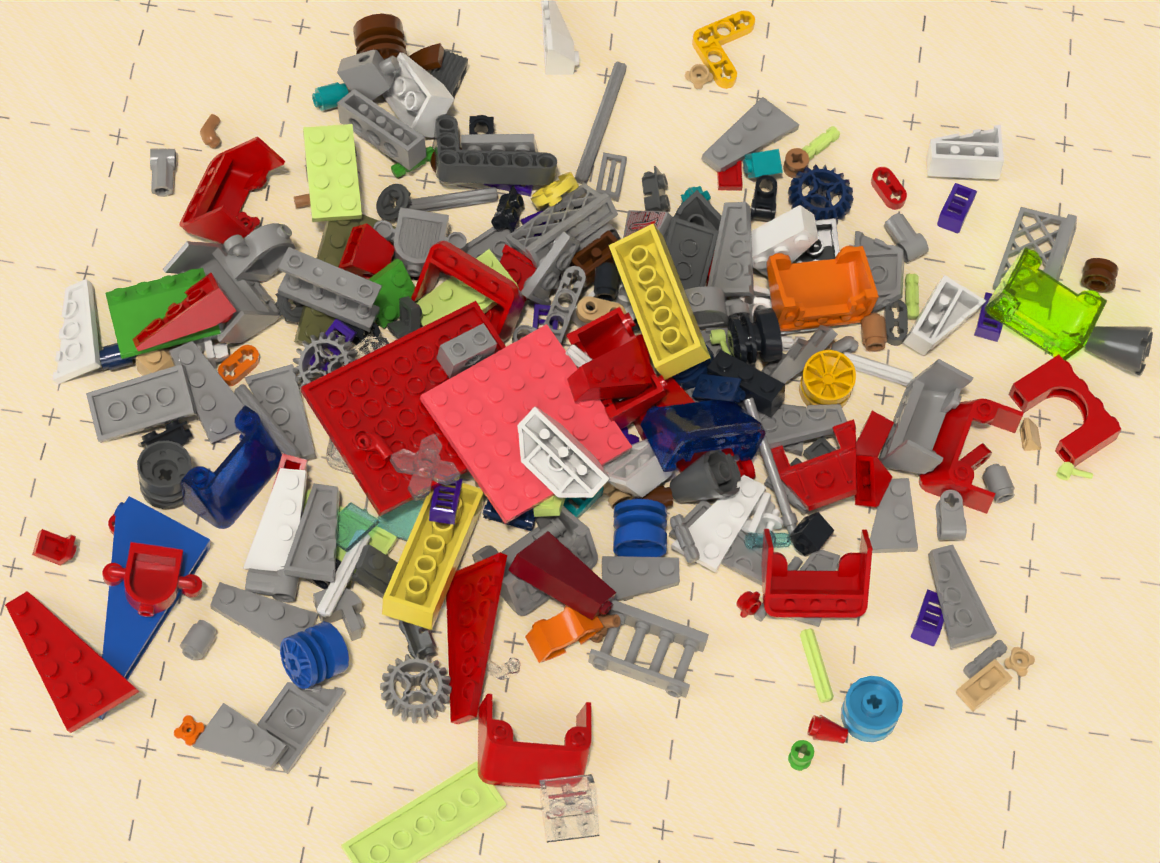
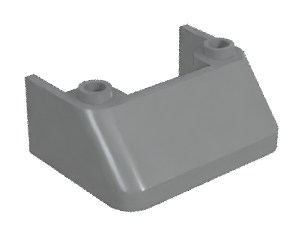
M186 241L162 270L165 273L180 274L191 269L203 268L205 276L209 273L214 275L237 310L233 313V317L224 325V331L217 338L219 342L243 343L277 321L281 316L278 314L279 308L274 305L275 301L259 281L234 278L224 260L228 255L224 244Z
M938 359L913 378L903 393L893 419L894 424L878 458L886 468L919 474L932 472L943 461V457L937 455L932 449L945 415L951 408L955 409L959 405L962 398L959 395L961 389L971 383L974 377Z

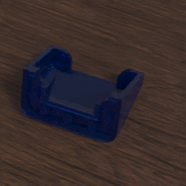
M709 400L663 407L655 406L646 412L640 424L663 472L675 471L676 462L683 458L686 462L690 461L694 453L731 448L734 455L738 454L741 461L752 460L766 434L762 424L734 401Z
M246 405L236 415L234 422L236 430L241 433L239 436L240 442L213 473L203 466H197L189 470L181 480L184 506L218 529L229 528L235 523L275 475L282 456L280 449L259 415Z

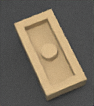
M994 659L959 687L956 694L974 712L1011 682L1013 677Z

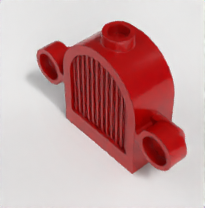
M131 542L126 568H122L117 563H109L102 571L103 580L107 585L116 586L124 580L127 601L138 611L139 615L144 617H152L154 614L169 608L176 599L179 588H181L185 596L190 598L198 596L202 591L200 577L194 574H189L185 577L180 576L183 564L182 549Z

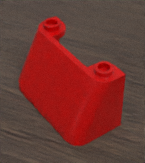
M618 307L566 336L571 345H576L591 359H595L635 339L636 336L632 327L636 325L629 312L624 314L621 308ZM641 346L640 348L652 384L635 397H625L621 401L616 398L600 399L611 422L615 421L620 430L666 396L664 390L669 388L662 375L656 376Z

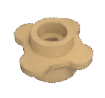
M695 64L691 67L690 71L685 72V79L690 80L694 84V88L702 89L705 83L713 80V74L709 73V69L705 65Z
M1014 647L1011 650V656L1005 659L1004 665L1007 669L1016 671L1019 676H1026L1028 673L1027 669L1030 665L1034 664L1035 658L1025 649Z

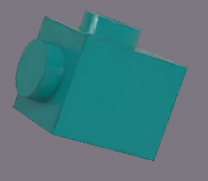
M779 149L745 154L743 169L748 174V178L783 173Z

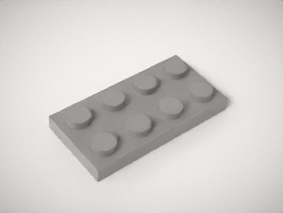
M182 364L86 393L97 440L100 443L197 414L185 366Z

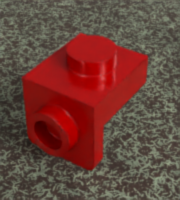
M41 529L38 532L32 555L61 566L73 558L77 548L74 545L76 536L70 534L65 538Z

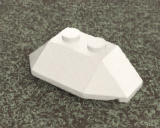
M536 406L517 425L521 462L558 498H592L610 479L598 459L561 423Z
M660 433L656 435V438L645 439L632 444L630 451L603 466L610 477L608 482L622 492L632 494L634 497H644L672 475L684 445V438Z

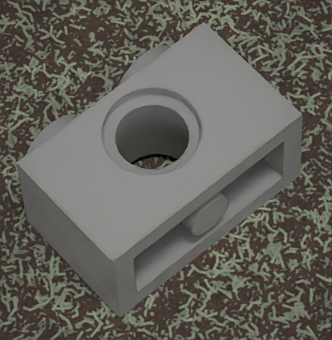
M483 323L440 345L437 360L448 377L452 378L493 355L497 343Z

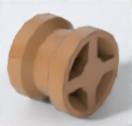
M794 148L787 152L783 165L784 173L787 176L796 178V174L799 171H804L809 164L807 152L800 148Z

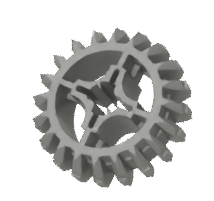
M320 332L319 340L315 335H311L312 343L309 344L304 340L302 344L305 346V349L303 351L299 348L296 349L300 358H293V362L299 366L292 368V372L299 374L294 380L297 383H302L300 385L301 389L302 386L312 382L311 378L322 377L343 365L345 366L357 360L354 357L357 356L358 352L355 349L351 350L353 344L350 341L345 342V337L342 335L336 339V334L330 332L327 338L324 332ZM323 348H337L342 354L328 356ZM315 354L316 360L308 370L309 362ZM324 359H325L328 363H330V364L327 365V367H328V372H326L325 370H323V368L325 367V364H324L325 361H324Z
M417 652L415 659H411L409 654H406L404 662L397 658L395 659L396 666L390 664L387 666L389 673H383L382 680L384 682L380 683V690L384 691L381 693V699L386 701V709L393 708L392 715L394 717L401 713V720L403 722L407 720V717H411V721L414 724L417 721V717H421V720L425 723L428 714L435 719L437 716L436 710L444 711L443 703H449L450 697L447 694L451 693V686L448 685L450 677L444 676L446 674L445 667L438 668V660L430 663L429 655L425 656L424 660H422ZM410 672H420L416 675L409 674ZM430 677L434 680L438 689L435 695L431 694L430 689L427 687ZM397 681L401 683V687L405 690L401 699L394 690ZM420 686V690L416 688V691H411V687ZM418 701L423 704L413 705L412 703Z

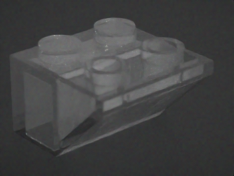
M592 774L539 780L541 809L547 843L600 836L597 788Z

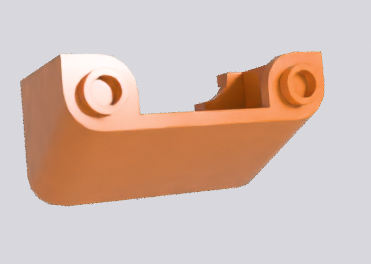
M845 246L840 250L835 259L792 263L791 258L783 253L769 256L767 260L771 306L778 319L780 331L818 328L820 325L828 327L859 323L864 317L870 316L879 297L863 246Z

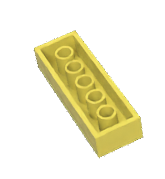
M651 224L610 244L609 248L653 364L663 378L666 380L711 358L664 237L656 226Z
M462 483L455 525L429 521L434 489L428 491L383 596L382 615L432 630L483 508L484 492L481 488ZM442 484V485H441V486H445V487L456 488V486L445 485V484ZM440 491V492H439V493L454 495V493H451V492H445V491ZM438 498V500L453 502V500ZM437 505V507L451 509V507Z

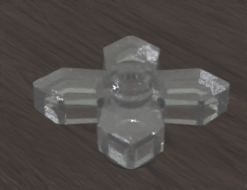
M435 434L421 440L417 453L402 449L392 454L390 462L397 472L413 475L408 491L415 501L429 495L432 480L448 486L458 481L460 477V472L453 462L440 460L439 454L443 445Z

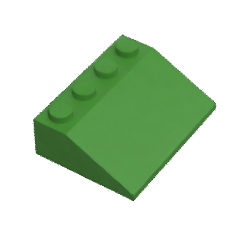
M203 268L191 269L184 273L172 276L167 275L153 281H144L137 285L116 288L105 292L122 359L221 334L218 324L142 351L136 349L132 340L153 320L157 318L163 319L168 311L167 308L172 303H181L187 297L184 292L205 277Z

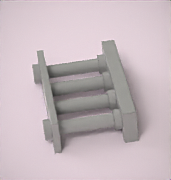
M288 247L278 266V270L286 273L278 288V294L370 332L380 312V307L373 304L382 285Z
M612 600L611 602L614 605L606 615H619L621 623L619 627L608 629L600 651L591 649L588 663H591L598 670H610L665 690L670 696L686 698L690 684L683 682L694 652L704 651L709 634ZM625 624L633 627L636 631L626 657L622 660L611 656L610 652L620 626ZM648 633L656 635L660 639L649 669L634 664L645 634ZM675 642L683 645L685 649L674 678L660 674L659 670L669 644Z

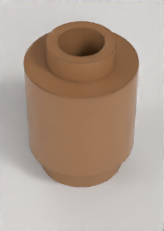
M871 313L870 316H866L861 320L862 341L866 350L876 352L883 350L887 343L886 321L880 314Z

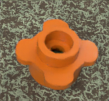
M187 715L183 718V723L180 727L174 730V736L177 739H183L186 745L191 746L195 744L200 734L204 732L205 726L202 722L197 723L194 721L191 715Z

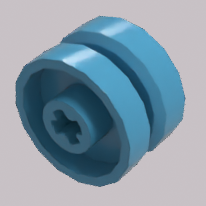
M867 676L858 679L850 686L841 707V720L844 728L848 729V733L852 737L863 742L873 743L884 740L893 732L902 713L903 700L900 691L891 681L883 677Z

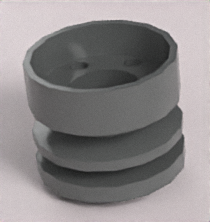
M169 440L157 441L148 445L140 453L137 460L140 492L149 504L161 509H169L182 505L190 498L194 489L192 463L188 451L183 446Z

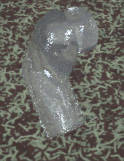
M511 657L506 663L498 665L488 659L485 672L499 680H504L516 676L520 672L521 662L519 659Z

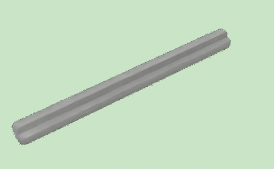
M619 61L614 63L575 175L577 183L586 184L588 182L626 72L627 65Z

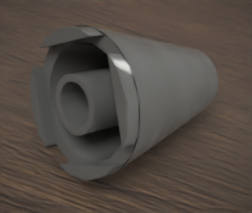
M1091 326L1089 330L1084 331L1082 344L1085 345L1086 351L1135 375L1141 376L1146 367V364H1143L1142 361L1149 357L1153 328L1148 326Z
M714 447L708 450L671 480L670 488L673 499L679 503L735 495L740 487L737 488V482L741 480V475L733 456L730 453L727 455L721 451L723 448Z

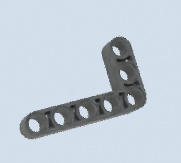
M445 114L438 116L436 119L434 154L436 176L439 180L451 183L549 185L554 182L557 158L553 154L546 152L459 150L458 122L456 118Z

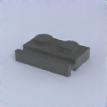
M370 544L365 545L355 567L357 569L356 573L352 575L351 579L383 599L398 562Z

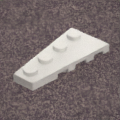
M280 468L243 569L249 570V568L271 572L284 569L303 515L307 471Z
M743 475L741 480L737 482V488L740 487L735 495L719 498L688 528L695 542L694 545L700 554V559L695 562L715 573L766 491V486L746 475ZM675 540L671 544V548L684 555L678 540Z

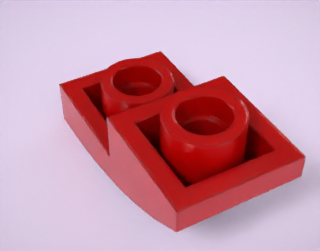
M872 410L856 441L857 454L878 457L894 422Z

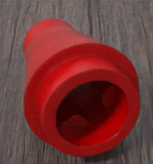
M813 715L809 723L807 735L812 736L813 740L844 744L848 736V729L823 715Z

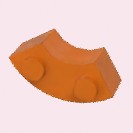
M566 605L564 611L548 620L541 619L535 622L525 638L540 663L567 653L564 648L577 641L583 644L603 628V625L598 616L591 620Z

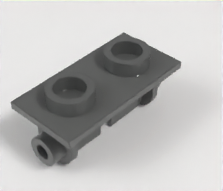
M654 166V173L648 171L642 177L643 194H652V196L644 197L645 211L667 212V209H670V201L667 194H665V188L668 187L667 178L664 173L662 174L657 166Z
M399 620V628L407 639L408 651L414 659L417 652L422 660L427 655L433 656L436 654L435 649L437 646L430 630L421 633V630L424 629L423 627Z

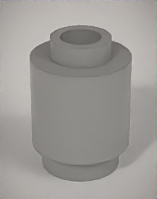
M999 464L988 466L982 477L988 491L996 493L994 497L996 503H1003L1012 499L1015 496L1013 492L1015 487L1006 466H1000Z
M199 620L197 624H193L180 644L182 654L190 660L202 659L215 640V627L204 620Z

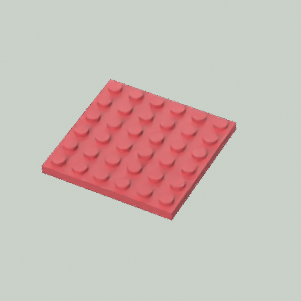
M547 324L427 391L420 397L427 411L505 524L555 495L521 462L517 425L535 406L561 423L598 459L602 467L627 453L632 448V445L616 422H611L600 400L574 402L567 378L578 368L572 359L565 354V349Z

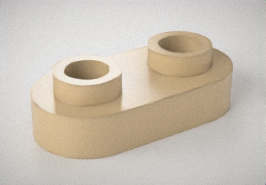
M587 296L578 302L576 315L582 322L590 323L618 307L621 308L624 314H626V310L619 303ZM590 305L594 308V310H587L586 306Z

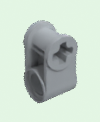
M946 490L941 495L935 508L938 540H965L967 525L964 518L962 496L955 490Z

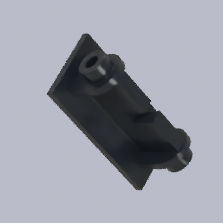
M514 185L511 186L508 194L500 197L496 209L497 212H495L491 220L493 227L497 230L508 227L512 233L519 220L524 201Z
M176 420L164 426L166 431L157 434L154 430L142 436L143 442L137 445L139 447L144 444L146 448L157 441L168 440L183 445L188 443L189 439L193 438L189 429L184 430L183 428L187 421L180 423L179 420Z

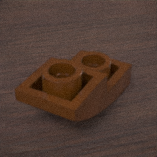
M441 43L420 49L408 57L426 71L442 67L444 48Z

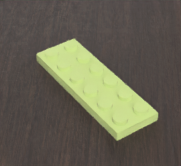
M476 761L341 845V848L351 863H417L504 809L506 802L494 785L486 784L479 778L478 762Z

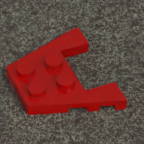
M854 419L832 427L840 449L790 466L782 445L771 449L781 481L808 511L857 494V449Z

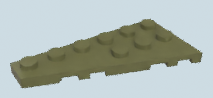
M362 214V219L326 221L316 258L339 267L352 228L366 223L373 228L374 224L379 220ZM304 305L294 342L303 345L302 341L305 340L310 344L312 343L311 335H315L319 340L320 332L325 333L337 318Z

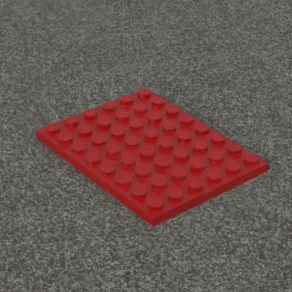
M476 301L301 387V393L379 517L468 471L421 402L420 397L422 394L450 379L437 360L440 345L484 323L497 343L494 354L506 347ZM365 433L380 435L395 455L390 460L384 462L378 452L361 449L357 444V438Z

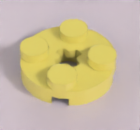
M572 172L558 176L559 180L549 185H543L533 193L531 200L538 210L548 204L550 207L562 200V194L565 192L570 193L579 187Z

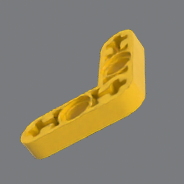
M739 11L699 28L693 34V48L703 64L709 69V73L713 74L715 83L723 89H728L735 85L737 71L721 46L753 31L755 17L749 11ZM740 20L748 22V25H745V23L740 24ZM724 27L730 31V34L721 35L717 30ZM716 54L721 60L719 62H712L708 59V56ZM724 72L726 76H730V79L722 78V73Z

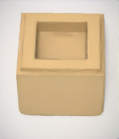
M1029 417L1024 418L1019 429L1022 448L1024 451L1041 450L1042 446L1037 425Z

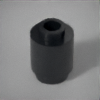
M602 263L601 266L596 267L594 279L596 298L607 301H614L616 299V295L619 293L620 274L615 264Z

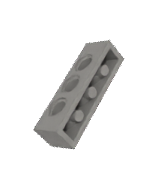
M353 89L337 102L340 123L343 125L353 124V132L408 170H411L426 157L424 136L357 90Z

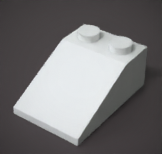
M400 52L397 56L400 68L393 72L392 86L382 96L399 120L422 136L433 138L436 119L438 116L445 115L448 112L454 98L444 84L406 54Z

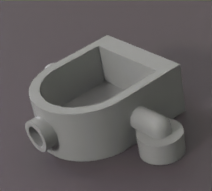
M400 207L395 229L386 220L376 222L373 227L387 241L394 242V258L401 260L408 274L413 277L420 276L429 250L437 242L447 241L462 251H465L467 239L461 232H453L447 237L449 215Z
M271 223L257 228L244 239L241 235H234L224 242V247L228 252L224 260L234 278L267 282L279 271L278 266L288 247L296 249L290 238L292 231L285 224Z
M695 287L684 290L700 330L728 326L729 315L736 314L739 319L741 313L750 315L749 304L743 303L741 299L727 300L724 291L720 288Z

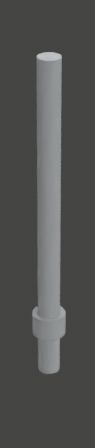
M750 398L744 400V404L783 516L780 518L783 520V526L787 527L790 535L796 528L798 520L796 514L792 513L754 399Z

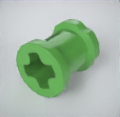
M798 740L792 745L791 752L788 755V762L794 770L802 771L810 766L815 752L810 742ZM799 753H803L804 757L799 758Z

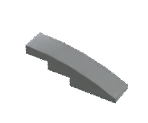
M820 325L808 341L798 338L787 354L782 353L780 360L768 362L762 369V372L786 383L803 371L808 359L815 353L825 350L838 334L832 328Z

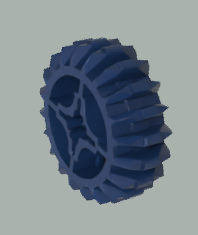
M815 164L812 170L806 166L803 172L799 171L796 174V178L791 180L788 190V202L792 205L791 209L801 205L814 214L815 221L836 218L837 223L838 219L843 220L845 215L850 212L854 200L852 196L853 188L849 187V179L843 180L844 173L836 174L835 167L830 171L827 170L826 164L822 169H819ZM808 186L810 191L808 195L803 196L802 190ZM838 195L839 202L833 206L831 202L834 196Z

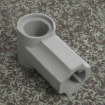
M151 148V192L158 197H167L169 194H173V170H176V150L173 148Z
M896 213L885 221L884 227L895 241L896 246L904 251L905 263L928 253L929 247L926 239L921 233L916 234L903 213Z
M249 568L246 576L245 590L252 593L270 595L277 601L289 603L295 600L299 577L285 575L283 569L271 572Z

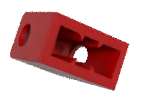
M367 223L353 227L338 268L369 280L392 262L394 246Z

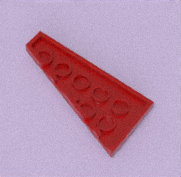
M501 552L456 571L446 594L449 686H451L450 718L451 723L459 725L477 718L507 560V554Z
M28 591L5 604L69 733L76 731L139 692Z

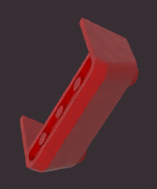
M258 136L218 154L209 163L179 223L180 227L187 233L220 244H224L228 238L234 235H241L242 238L249 235L251 230L237 218V215L249 191L261 188L267 181L266 176L268 172L284 165L285 160Z
M439 241L434 244L429 250L411 299L415 302L434 289L440 272L454 276L503 307L504 312L496 332L503 342L510 338L524 307V297L517 285L512 280L447 241Z
M989 399L963 401L955 409L951 408L945 415L932 449L937 455L943 457V461L932 472L920 474L918 482L921 489L938 497H941L946 490H955L962 496L963 506L987 514L996 493L972 485L974 479L973 468L969 464L959 461L973 420L987 423L1015 434L1024 412Z
M764 529L761 566L763 604L768 615L772 617L856 618L866 612L868 608L873 550L867 530L862 529L860 553H847L843 555L838 563V571L787 570L788 563L786 557L779 552H773L774 547L769 529Z
M493 694L486 695L478 708L479 778L489 785L565 791L577 789L584 779L592 740L591 702H586L577 714L576 726L570 728L565 734L564 745L513 741V729L510 724L503 720L492 719Z

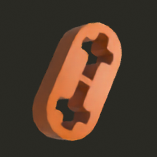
M243 345L219 365L218 373L228 386L236 385L259 364L258 350L252 345ZM243 355H252V360L246 359L243 361ZM234 370V376L227 375L225 377V371L231 372Z

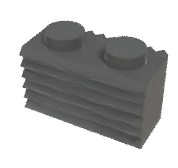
M444 50L442 67L432 69L430 73L444 84L454 99L467 73L468 58Z

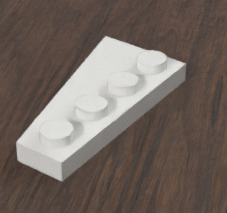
M88 279L65 288L61 315L64 318L62 328L59 329L58 336L61 340L60 350L56 351L55 361L58 363L57 371L53 372L52 378L57 384L101 367L93 287Z

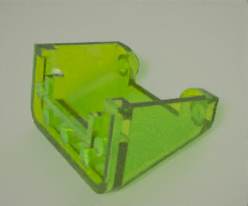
M1025 247L1020 251L992 294L985 310L991 317L1052 357L1060 355L1064 360H1067L1085 347L1107 300L1094 290H1084L1077 294L1039 269L1042 264L1039 254Z

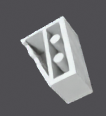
M1001 124L994 125L993 129L984 131L975 129L972 133L961 136L959 133L930 139L926 156L927 176L999 180L1004 163Z

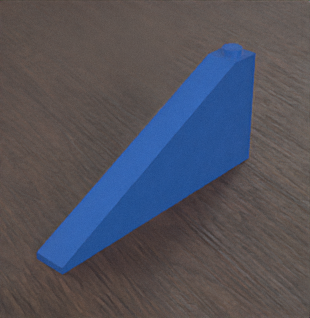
M128 496L125 503L120 502L114 512L116 517L111 563H117L122 568H126L131 542L182 549L183 564L180 576L183 577L195 574L210 550L209 538ZM124 580L119 585H109L102 658L126 680L131 676L182 595L181 588L178 589L176 599L169 608L154 614L152 617H144L139 615L138 611L127 601ZM107 712L100 715L98 718L103 720Z

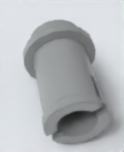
M559 518L550 519V523L536 534H533L532 537L536 540L549 531L556 538L559 535L563 536L566 528Z

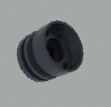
M772 308L754 311L753 323L747 313H741L740 319L736 314L729 315L727 335L729 347L734 357L745 363L748 360L751 365L757 361V352L763 362L780 360L782 358L781 331L778 319Z

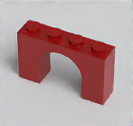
M1060 355L1055 356L1013 383L1008 394L1024 413L1042 401L1053 397L1067 399L1078 407L1083 417V425L1061 439L1055 449V452L1064 462H1070L1074 467L1117 440L1122 430L1118 420L1105 410L1102 401L1090 392L1087 383L1083 379H1079L1074 373L1071 364Z

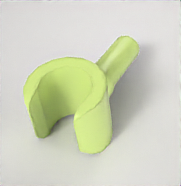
M722 329L711 330V344H720L721 349L731 355L727 347L725 331Z
M1064 462L1056 473V476L1062 480H1069L1071 474L1089 479L1093 478V473L1078 470L1070 462Z

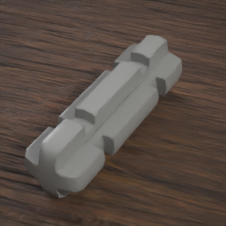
M678 514L670 518V524L675 531V536L682 551H684L686 561L692 563L700 559V554L694 545L695 542L688 526L685 524L683 515Z
M1002 640L995 641L991 647H988L974 658V661L969 662L964 667V674L971 679L994 659L1006 653L1008 649L1006 644Z

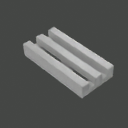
M603 152L596 191L601 195L603 193L608 194L616 202H619L627 156ZM607 159H610L612 162L606 190H601ZM621 161L616 191L612 192L611 187L616 162Z

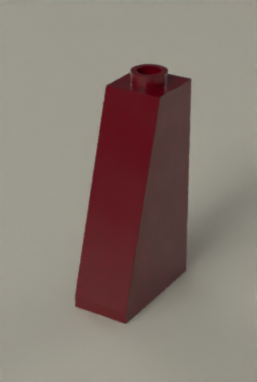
M549 531L520 551L508 569L515 576L591 620L599 614L604 616L614 605L611 601L617 592Z

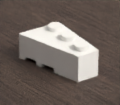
M799 205L752 230L753 268L768 277L767 260L769 256L777 253L788 255L791 258V262H794L819 239L814 214Z
M944 275L933 289L903 343L923 356L926 355L977 313L986 300Z

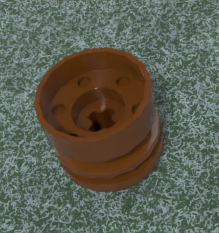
M384 13L372 14L363 17L353 26L354 42L357 47L356 54L377 50L384 60L391 56L397 58L400 52L407 55L403 24L398 17Z

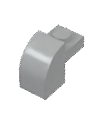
M345 588L332 615L325 618L318 613L321 622L329 623L343 619L351 641L361 638V628H364L360 612H362V602L356 593ZM327 589L313 593V603L316 611Z

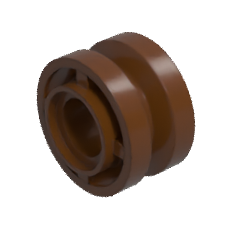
M1088 259L1084 264L1081 283L1085 288L1094 292H1110L1115 288L1119 268L1108 259Z

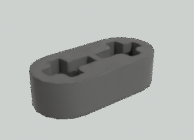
M897 300L885 306L884 309L887 343L893 346L903 344L908 333L907 306L903 301ZM892 308H897V312H899L897 318H894ZM894 326H897V332L900 334L899 337H894V333H892Z

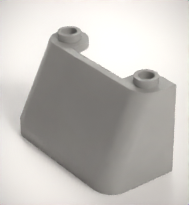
M564 507L560 516L536 517L538 527L501 552L507 554L500 595L511 609L520 616L531 613L552 597L515 576L508 569L516 555L535 541L532 535L548 525L550 519L559 518L565 526L566 531L563 532L564 535L556 537L565 547L590 569L597 563L598 554L589 527ZM491 545L485 546L472 554L474 563L493 556L498 551Z

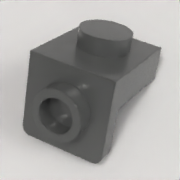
M409 296L399 298L400 320L387 324V329L398 339L420 328L421 307Z

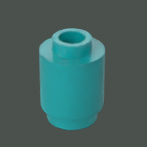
M339 82L315 88V93L312 94L314 106L316 108L319 107L321 111L338 107L337 102L349 93L345 83L339 84Z

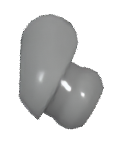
M845 336L834 342L830 350L840 353L845 351L852 353L858 349L859 345L854 340V337Z

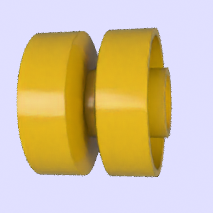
M823 350L812 355L804 366L799 383V393L803 402L807 406L840 404L843 408L850 398L856 381V371L853 363L847 356L834 350Z

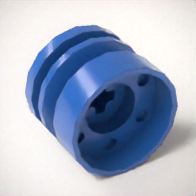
M632 499L620 502L614 506L613 526L616 530L613 534V552L617 556L661 557L666 554L667 533L664 529L667 526V508L664 504L649 499Z
M323 621L305 629V631H300L286 637L280 644V657L285 672L291 681L302 689H307L323 682L324 679H329L343 673L349 666V655L345 641L337 628L329 622Z

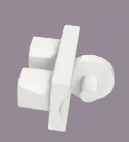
M219 323L220 332L222 333L224 331L223 325ZM220 334L193 341L201 352L206 350L207 359L214 368H217L216 362L224 361L229 357L226 343L212 345V340H216Z
M763 493L752 512L754 514L753 519H748L741 530L757 545L761 544L764 529H769L771 534L773 529H781L783 526V520L778 517L780 511L775 509V504L770 501L771 494Z

